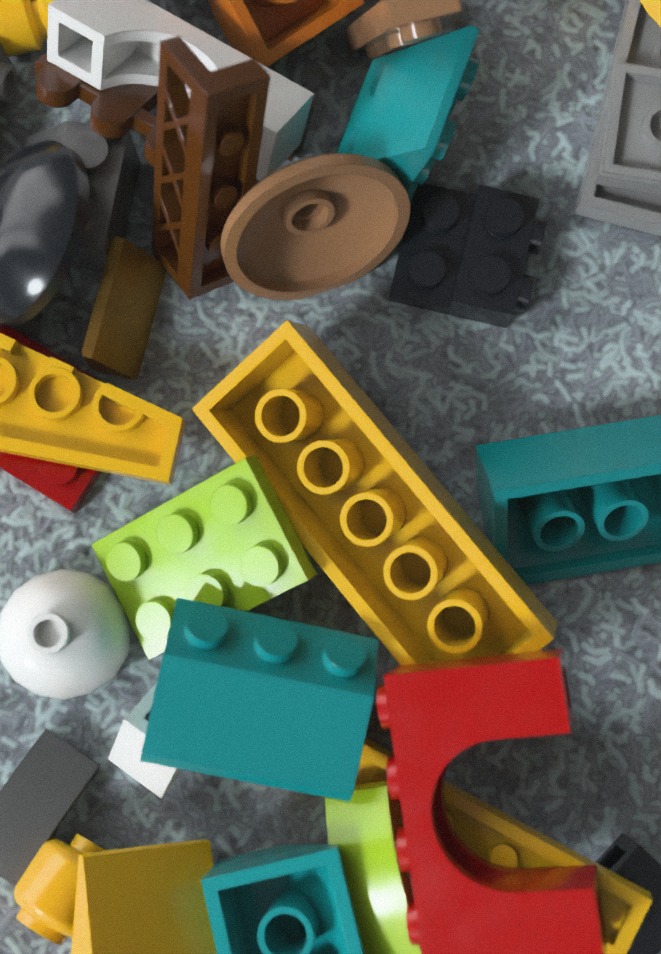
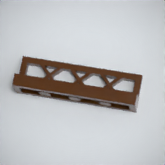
M176 36L160 41L151 251L190 300L234 282L228 274L222 258L221 235L234 207L255 185L271 76L255 58L210 71L182 38ZM185 84H186L187 87L190 89V99H189V96H188V93H187Z

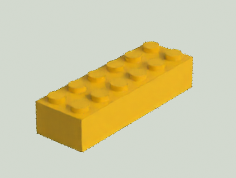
M286 320L192 408L194 413L235 463L246 457L257 456L301 544L400 665L540 651L554 640L558 624L556 619L308 325Z

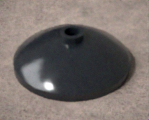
M42 141L23 148L0 166V327L12 328L20 326L34 318L44 309L63 284L81 245L89 209L87 170L81 157L74 150L56 141Z

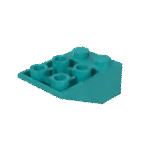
M469 25L374 59L359 89L335 153L371 157L388 165L400 177L410 201L418 183L424 184L435 159L441 161L453 138L457 121L451 119L450 116L457 99L463 101L477 73L480 61L471 58L470 55L480 29Z

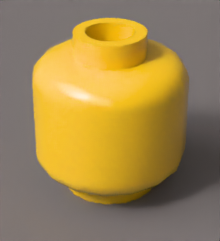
M76 833L70 844L59 839L46 841L15 887L14 899L21 907L16 918L37 934L62 946L67 936L72 938L79 853L105 851V849L79 833Z

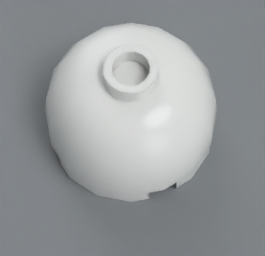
M61 569L37 575L16 589L0 612V660L15 682L36 695L65 700L89 694L114 678L127 658L132 634L131 624L112 586L93 574Z

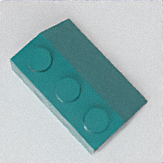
M661 415L475 445L477 494L485 536L526 585L661 562Z
M177 597L140 761L350 802L374 700L378 639Z
M282 844L219 859L201 879L217 954H365L339 844Z

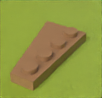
M381 0L345 28L350 52L366 49L368 60H374L427 41L429 37L442 34L444 29L460 26L462 19L460 0Z

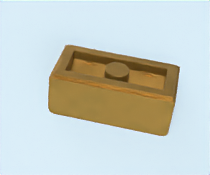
M116 236L110 245L81 354L97 372L134 380L139 377L167 270L159 260L125 238Z

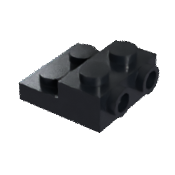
M418 183L413 194L409 222L403 235L388 301L506 328L514 316V312L525 313L530 301L534 276L523 274L527 254L538 255L545 235L547 219L536 216L540 198L479 185L475 195L428 183L423 185Z

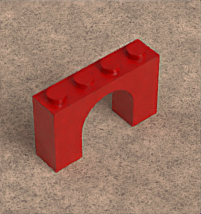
M564 648L399 665L384 674V685L378 686L377 712L382 728L391 729L394 756H389L387 759L386 776L391 798L401 802L404 827L398 828L396 849L401 871L410 872L414 899L409 901L406 910L407 931L410 943L412 945H420L421 954H606L607 934L596 864L537 868H510L494 864L477 855L459 838L451 825L444 803V781L451 760L466 748L490 740L571 733L574 714Z

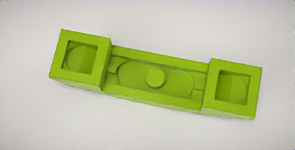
M387 780L355 785L350 802L324 797L329 844H339L365 954H421L420 945H412L410 943L407 931L406 910L409 901L414 899L409 874L408 872H402L398 863L396 837L398 828L404 827L398 801L393 800L389 794Z

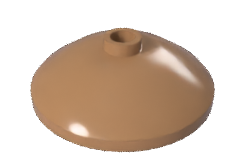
M329 153L294 161L261 179L242 197L232 210L224 225L220 243L225 267L232 280L239 287L251 294L268 299H303L352 283L378 266L394 250L403 237L410 217L409 197L396 172L388 165L371 157Z

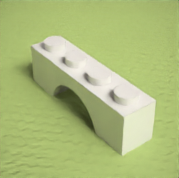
M53 0L48 4L47 61L100 91L125 84H144L158 87L160 41L176 36L182 38L210 71L252 59L148 0ZM261 63L259 64L271 77L256 179L259 181L277 170L300 145L314 96L313 92ZM185 84V87H186V90H187V93H188V96H189V99H190V89H189V88L187 87V85Z

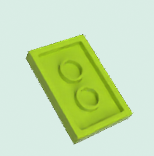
M256 455L240 460L91 544L148 660L164 652L177 597L247 611L317 575Z

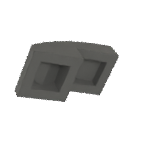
M48 729L44 730L0 791V877L16 887L41 846L46 841L55 837L59 831L60 824L91 783L100 767L95 761Z

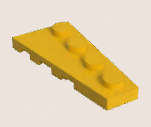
M0 333V452L161 484H173L186 425L182 417L109 383L96 380L77 371L73 366L53 357L49 358Z

